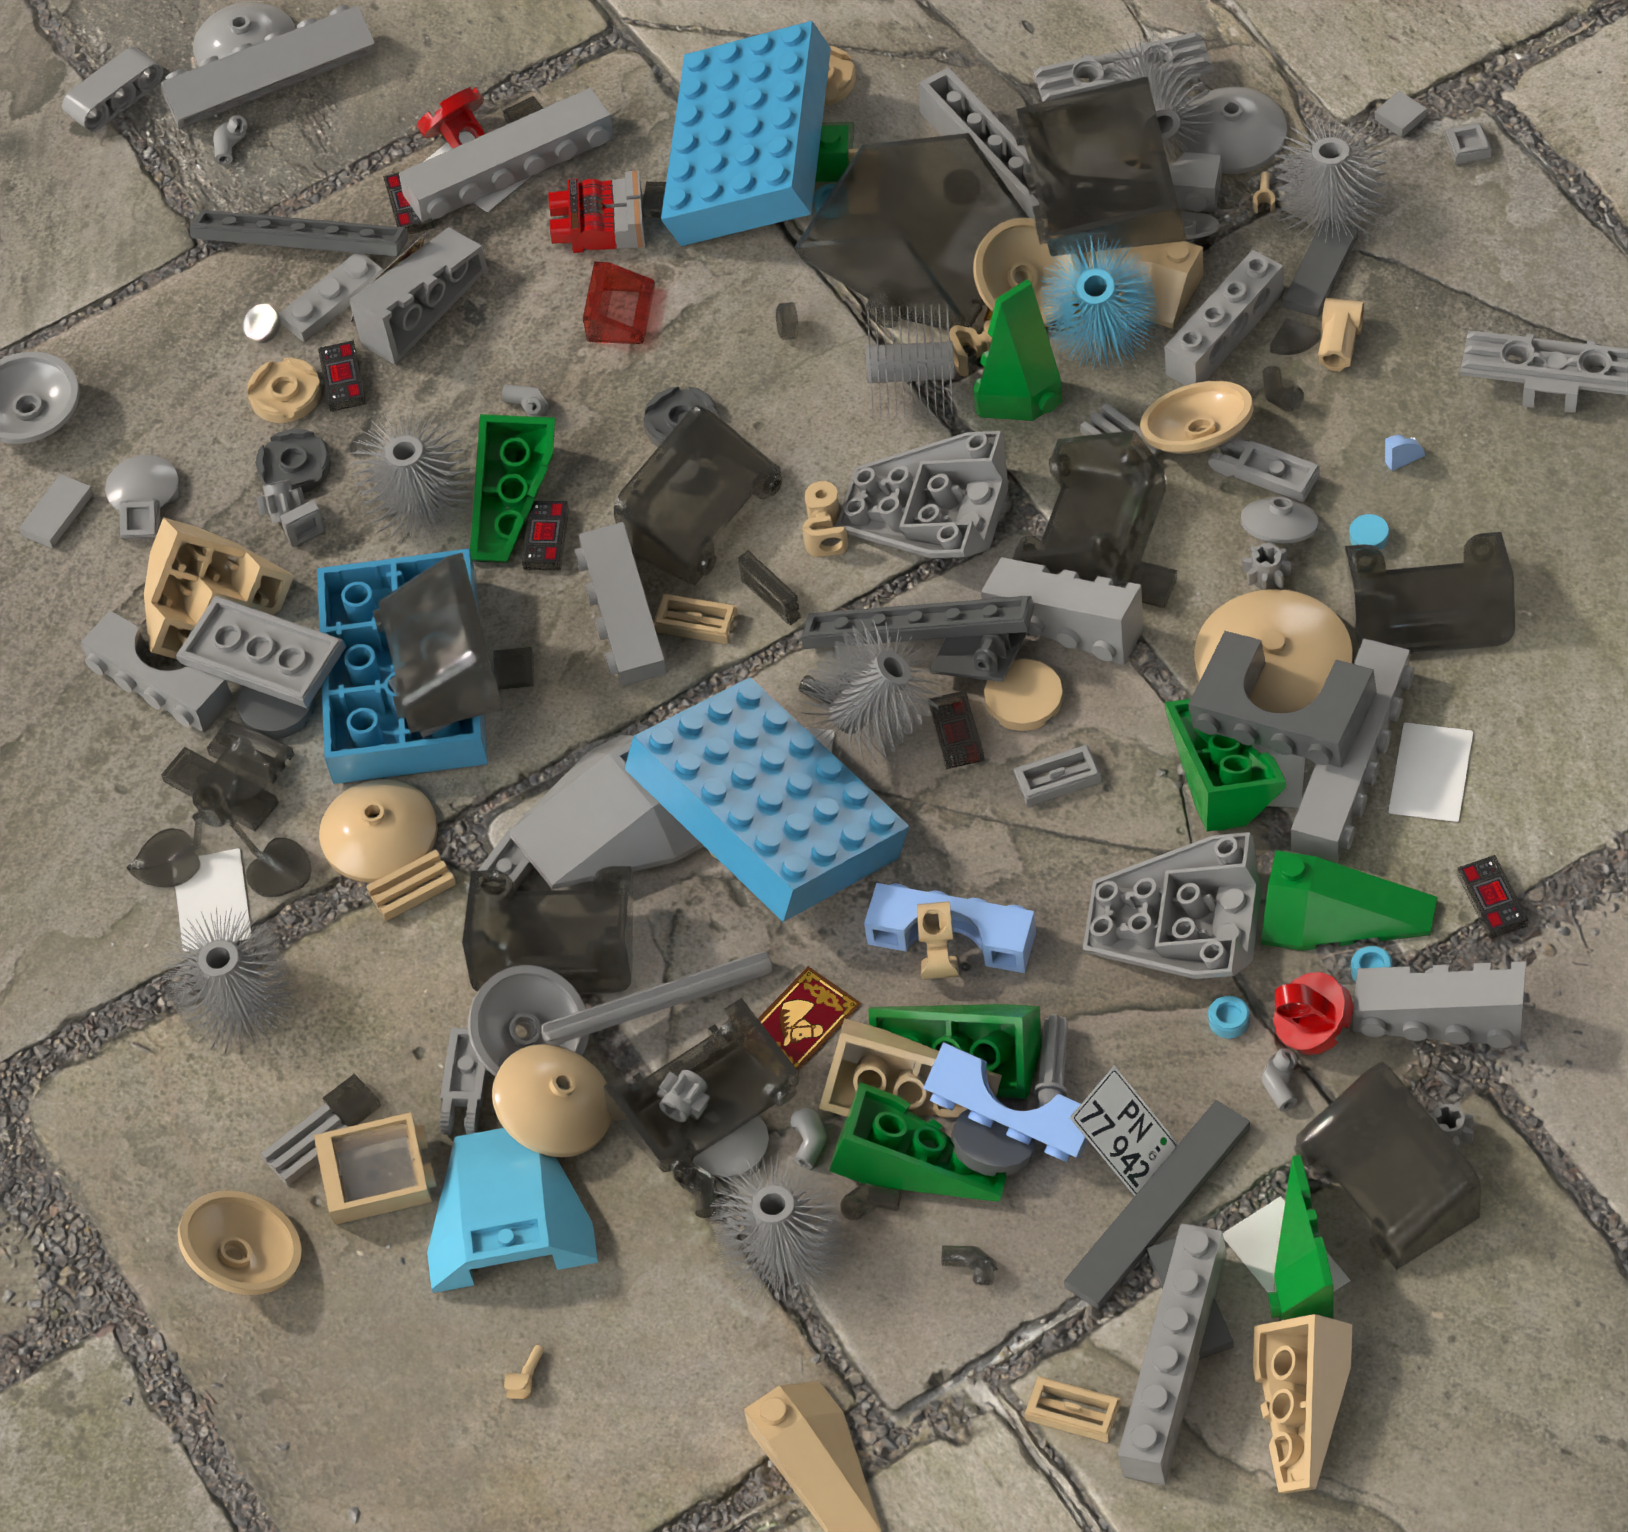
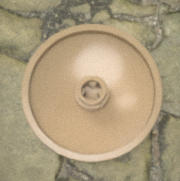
M1267 589L1246 593L1220 606L1203 624L1194 649L1195 672L1199 684L1224 631L1262 640L1266 664L1249 700L1258 708L1272 713H1290L1308 706L1321 692L1335 660L1352 663L1351 639L1344 623L1336 613L1313 597L1299 592L1280 589Z

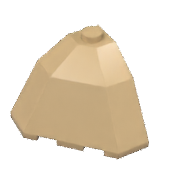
M163 517L150 551L144 589L149 650L151 653L177 659L176 654L215 595L274 615L281 611L294 575L235 542L199 527Z

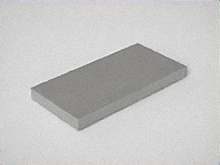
M215 595L176 654V657L181 664L307 708L346 646L342 639Z

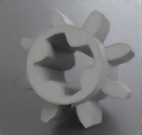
M290 479L263 485L265 495H260L256 498L260 515L269 514L271 523L281 522V515L305 504L302 488L292 489Z
M1271 542L1257 547L1251 546V558H1243V572L1247 573V584L1249 586L1255 584L1256 587L1262 590L1275 589L1276 587L1282 588L1283 576L1291 575V562L1287 561V550L1285 548L1279 549L1272 545Z
M682 1070L678 1077L669 1072L657 1092V1095L663 1098L659 1103L661 1110L670 1118L679 1122L686 1121L689 1115L698 1120L710 1100V1096L705 1094L708 1088L706 1082L699 1075L689 1070Z
M1440 1101L1437 1102V1108L1433 1114L1424 1113L1423 1125L1426 1127L1423 1130V1141H1432L1437 1148V1154L1442 1152L1460 1154V1147L1463 1142H1473L1474 1131L1470 1129L1473 1126V1114L1464 1115L1460 1109V1102H1456L1454 1105L1442 1104Z

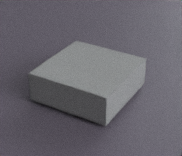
M1398 91L1375 111V120L1403 138L1426 118L1427 108L1401 91Z
M1481 122L1445 130V139L1455 165L1491 158V147Z
M157 499L120 501V538L122 540L155 539L160 527V501Z
M314 500L280 516L286 538L292 547L326 531L320 510Z

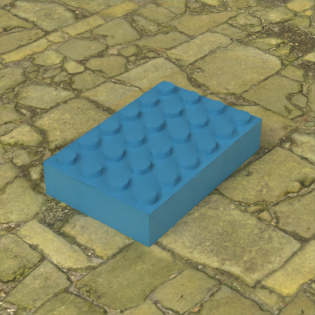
M813 21L684 54L661 221L680 246L811 214L831 47Z
M470 549L317 568L320 632L342 639L346 646L322 684L324 755L333 784L488 764L485 707L423 738L388 682L396 676V671H403L413 665L417 667L418 660L421 659L425 663L428 661V655L431 654L435 658L437 657L436 654L447 649L448 645L453 644L457 646L461 644L468 656L466 660L483 685L477 579Z
M751 677L634 735L625 770L782 922L900 857L909 825Z

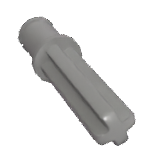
M1051 1014L1048 1018H1045L1043 1024L1039 1084L1034 1088V1095L1038 1098L1037 1108L1050 1102L1057 1094L1067 1096V1089L1064 1086L1068 1020L1066 1017L1058 1016L1057 1014Z

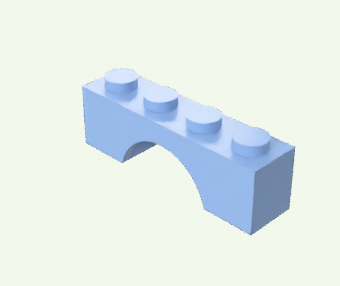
M876 883L864 922L867 945L907 952L919 940L917 904L950 901L953 932L969 937L979 946L984 957L985 966L1025 973L1036 935L1034 911L1027 910L1019 905L1003 906L987 903L980 898L964 899L948 896L941 891L925 892L909 889L897 883L890 885Z
M943 1042L923 1089L933 1093L930 1101L952 1111L955 1104L970 1109L969 1119L990 1128L994 1121L1009 1127L1006 1133L1007 1136L1027 1145L1030 1144L1032 1138L1047 1144L1045 1153L1065 1162H1068L1070 1155L1081 1159L1088 1140L1070 1119L1071 1115L1081 1105L1080 1103L1057 1094L1050 1102L1040 1108L1029 1111L1012 1110L1003 1105L992 1093L987 1081L986 1061Z

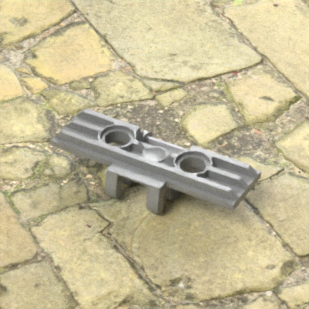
M1201 32L1165 39V41L1163 39L1162 41L1152 42V62L1154 52L1155 54L1157 53L1159 44L1161 47L1160 58L1158 53L1155 63L1158 62V58L1159 61L1161 60L1163 51L1165 54L1168 46L1170 48L1174 41L1176 44L1165 56V60L1168 58L1169 61L1172 54L1174 56L1177 50L1179 52L1182 48H1187L1172 60L1168 68L1174 66L1175 63L1177 65L1180 60L1182 61L1185 57L1189 56L1190 60L1179 65L1173 73L1179 72L1180 69L1182 71L1184 67L1186 69L1192 64H1195L1198 69L1194 68V70L1186 71L1178 80L1184 79V77L1187 78L1188 75L1190 77L1198 72L1201 75L1214 72ZM1145 41V42H1141L1143 63H1144V52H1145V61L1147 62L1146 51H1147V46H1148V56H1149V51H1150L1151 42H1150L1149 44L1146 43V41ZM1138 43L1137 49L1139 50V54L1141 57L1140 43ZM1136 47L1131 48L1133 55L1137 63L1139 64L1140 62L1136 51ZM1130 49L1119 51L1122 56L1117 51L1099 56L1087 54L1082 55V58L1033 69V75L1044 109L1098 98V96L1111 95L1113 92L1119 91L1120 89L1111 88L1093 91V89H1099L1095 87L1113 86L1123 83L1114 80L1092 79L1108 76L1124 79L1117 73L1102 69H1116L1121 73L1124 71L1127 74L1128 72L1117 64L1120 62L1129 69V65L1125 60L1127 54L1134 66L1136 65ZM1078 78H1087L1088 83L1082 82ZM1108 97L1101 101L1103 104L1112 103L1120 97ZM1109 106L1107 113L1116 112L1119 106ZM1115 114L1113 118L1119 117V114Z
M1468 330L1460 375L1525 383L1523 407L1534 408L1536 391L1565 394V412L1576 413L1580 390L1628 395V349L1595 345V341L1587 340V344L1534 338V334L1530 333L1523 337ZM1513 355L1522 358V363L1514 364L1507 357ZM1604 366V370L1601 372L1591 373L1592 367Z

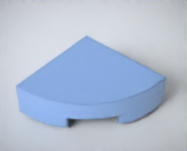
M1394 435L1385 439V463L1391 471L1425 456L1424 449L1415 438L1410 439L1404 438L1402 435Z

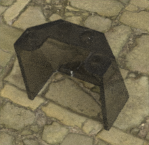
M1141 77L1016 109L1019 123L1012 125L1017 146L1025 145L1031 167V172L1026 173L1025 178L1029 194H1037L1039 205L1032 206L1036 221V231L1040 245L1047 243L1051 256L1069 255L1068 252L1070 254H1074V252L1077 254L1080 248L1082 253H1086V248L1087 252H1092L1091 240L1094 252L1098 251V238L1100 251L1102 248L1105 250V246L1106 250H1110V247L1112 250L1114 246H1116L1115 249H1119V247L1129 248L1131 246L1138 247L1187 240L1148 77Z

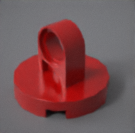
M471 87L461 90L440 102L441 107L434 113L435 116H432L428 111L417 122L416 126L424 138L428 139L442 133L452 149L462 145L459 139L460 132H469L475 139L485 135L483 128L473 114L483 104L484 98L477 87L473 90Z
M1322 972L1306 973L1294 979L1290 984L1279 986L1275 989V1013L1273 1020L1277 1036L1286 1046L1304 1055H1318L1333 1048L1338 1043L1335 1038L1340 1034L1343 1026L1348 1029L1352 1021L1354 1006L1350 992L1336 978Z

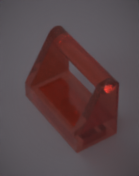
M594 261L583 314L587 342L644 343L655 281L610 262ZM612 291L639 292L632 326L607 317Z

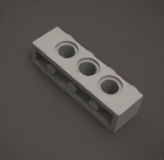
M1252 249L1164 347L1166 375L1185 386L1205 382L1284 294L1283 265Z

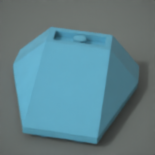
M504 1128L455 1137L427 1251L433 1293L474 1286L472 1269L546 1255L553 1256L557 1270L599 1263L593 1223L556 1157L542 1155L524 1147L511 1137Z

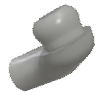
M232 116L229 121L223 123L214 132L215 162L219 165H228L232 162V147L246 135L248 124L242 116Z
M510 384L504 385L502 390V401L504 403L521 404L526 414L530 417H545L547 415L549 404L538 388Z
M1287 1048L1279 1049L1276 1054L1270 1057L1262 1075V1083L1278 1109L1283 1112L1291 1109L1297 1103V1098L1288 1086L1294 1072V1066L1297 1064V1057L1293 1051Z
M803 1108L795 1111L790 1121L791 1126L796 1127L795 1130L800 1132L803 1138L794 1161L798 1165L801 1164V1167L805 1169H812L827 1141V1134L819 1114L813 1109Z

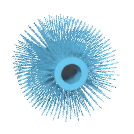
M1098 238L1097 260L1091 240L1093 269L1088 256L1089 270L1080 248L1079 253L1083 264L1080 265L1079 262L1075 261L1079 268L1078 271L1072 264L1070 268L1065 265L1070 273L1064 267L1058 265L1068 274L1059 269L1057 270L1062 273L1061 275L1066 276L1070 280L1060 276L1062 279L1057 278L1054 280L1057 282H1049L1056 283L1057 286L1055 287L1059 288L1052 287L1050 289L1055 290H1040L1052 292L1039 295H1058H1047L1044 297L1054 298L1041 300H1052L1047 303H1053L1042 306L1043 308L1054 306L1049 308L1054 310L1044 312V314L1054 312L1050 315L1055 316L1046 318V320L1056 318L1052 320L1056 322L1047 325L1057 324L1054 326L1055 328L1059 326L1057 329H1065L1058 334L1061 335L1058 338L1060 339L1066 335L1064 337L1066 339L1070 335L1068 337L1070 339L1065 344L1067 345L1071 340H1073V345L1077 342L1076 346L1077 348L1079 347L1077 353L1084 343L1085 346L1087 344L1088 347L1083 359H1085L1088 349L1092 355L1091 349H1093V344L1095 343V361L1097 354L1099 361V345L1100 364L1101 346H1103L1108 368L1106 336L1111 355L1112 350L1108 336L1111 338L1121 363L1117 342H1122L1121 338L1123 336L1128 343L1130 342L1138 349L1130 340L1132 339L1130 331L1141 336L1139 333L1143 331L1136 326L1141 327L1143 324L1140 323L1147 325L1154 323L1144 322L1141 320L1142 318L1138 317L1148 319L1153 317H1145L1143 315L1152 316L1158 314H1149V312L1156 313V311L1139 310L1157 309L1147 307H1154L1155 305H1145L1157 302L1153 301L1154 298L1144 299L1155 297V295H1152V293H1155L1154 289L1144 290L1154 287L1153 285L1149 287H1144L1148 284L1141 285L1147 282V280H1142L1150 277L1140 279L1139 275L1143 274L1142 272L1133 277L1137 274L1135 272L1137 269L1133 270L1137 266L1134 265L1131 270L1128 269L1131 263L1134 262L1133 258L1129 261L1126 259L1121 267L1123 259L1120 256L1122 252L1114 262L1113 259L1111 263L1112 254L1110 256L1107 250L1108 256L1106 255L1104 263V257L1102 261L1103 248L1100 258ZM1120 299H1125V300H1127V301H1125V302H1120L1119 300H1120ZM1128 325H1130V326H1132V327L1138 329L1139 331H1137V330H1135V329H1132V328L1129 327Z

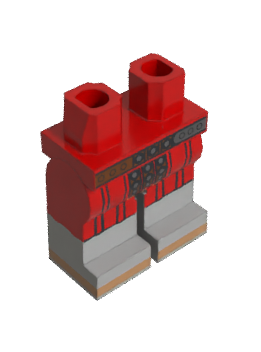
M639 170L625 172V179L607 181L586 179L578 182V179L567 180L568 190L548 192L550 216L569 215V218L549 220L552 244L572 243L573 253L584 252V248L587 250L645 247L643 197Z

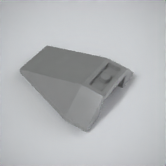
M1001 431L966 432L855 467L836 527H846L848 535L928 558L967 557L990 550L1008 492L1003 433Z
M619 735L588 751L509 831L511 839L552 890L674 863L704 847L625 770L633 736Z
M1251 833L1210 836L1093 880L1083 944L1084 952L1193 979L1227 977L1238 974L1253 962L1262 894L1254 841Z

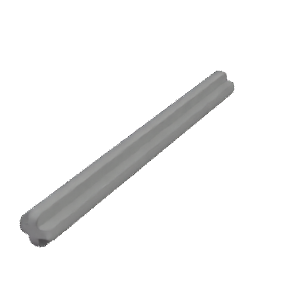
M761 951L543 1023L541 1026L542 1036L547 1045L554 1046L768 975L772 972V962L768 953Z

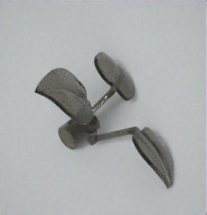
M243 735L219 757L209 771L205 784L198 787L193 794L192 801L198 811L192 816L195 822L193 842L190 835L184 830L175 828L162 830L153 835L143 845L136 858L126 868L133 877L154 887L169 888L187 882L200 868V859L194 851L201 846L202 823L212 827H222L225 824H229L252 854L257 857V859L249 864L246 878L251 889L261 896L279 897L303 888L310 880L312 867L307 853L297 842L288 838H275L266 845L262 852L234 820L231 807L234 799L240 802H248L255 799L266 789L270 780V769L265 759L254 748L250 740Z

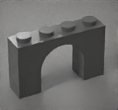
M1224 631L1188 704L1193 728L1199 729L1205 734H1218L1233 738L1242 744H1255L1267 747L1279 754H1293L1310 759L1320 765L1330 764L1342 768L1377 694L1374 669L1335 660L1321 692L1312 703L1290 713L1268 712L1258 708L1249 700L1266 664L1262 640Z

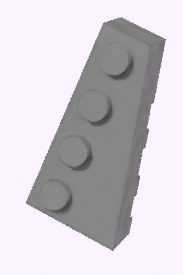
M448 227L350 298L349 302L362 347L396 365L488 269L482 245Z
M620 522L580 533L581 548L574 549L580 572L586 570L590 581L584 584L590 606L597 605L600 617L594 619L600 640L607 639L611 651L606 652L605 657L610 675L618 673L621 686L666 674L663 654L624 523Z
M1001 557L981 591L982 599L1031 596L1034 610L1029 625V634L1034 636L1041 635L1058 641L1064 647L1070 649L1077 648L1094 654L1103 661H1113L1124 665L1144 631L1140 584L1128 582L1126 588L1112 586L1113 581L1110 578L1097 576L1095 582L1080 579L1077 572L1063 569L1058 575L1051 574L1044 565Z
M1526 961L1511 962V969L1492 970L1491 963H1474L1473 971H1453L1449 965H1433V968H1429L1425 973H1416L1411 966L1358 968L1353 1007V1032L1363 1033L1369 1037H1380L1383 1035L1401 1036L1413 1041L1435 1039L1446 1040L1449 1043L1458 1045L1469 1042L1488 1044L1495 1048L1520 1047Z

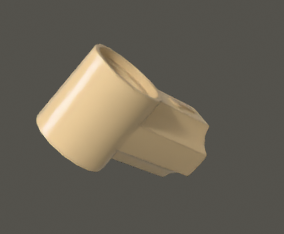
M1333 298L1325 299L1322 316L1323 334L1318 352V363L1324 365L1328 370L1341 371L1346 367H1350L1356 335H1360L1362 330L1364 302Z

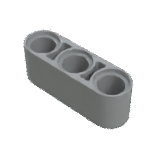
M130 47L71 89L63 100V110L90 132L96 131L153 90L162 79L163 68L141 49Z

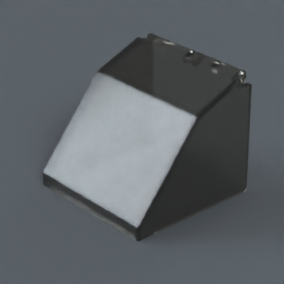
M969 133L864 144L860 147L794 247V250L802 260L879 306L884 307L889 312H891L892 307V313L899 318L901 316L903 320L908 321V306L909 321L916 323V305L917 323L923 324L924 305L925 325L931 326L932 304L933 327L939 329L940 304L941 329L947 331L948 305L950 331L955 325L972 327L983 309L982 305H986L977 290L973 272L975 254L982 239L989 231L1002 222L1015 218L1029 217Z

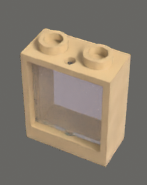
M411 1112L314 1135L328 1210L335 1225L432 1202L430 1188L437 1187L432 1163L424 1164L422 1150L429 1148L424 1125H416Z

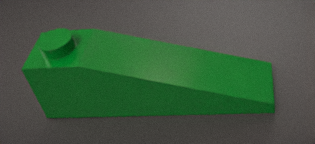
M1026 279L996 298L988 329V334L992 337L989 351L982 353L980 361L985 368L982 378L975 380L973 388L975 413L981 418L1034 421L1041 415L1052 412L1063 402L1061 377L1032 283Z
M1191 699L1165 702V712L1192 799L1206 832L1225 831L1230 828L1246 826L1286 788V780L1275 758L1268 752L1261 754L1253 747V744H1242L1233 738L1218 734L1209 735L1193 728L1188 705Z

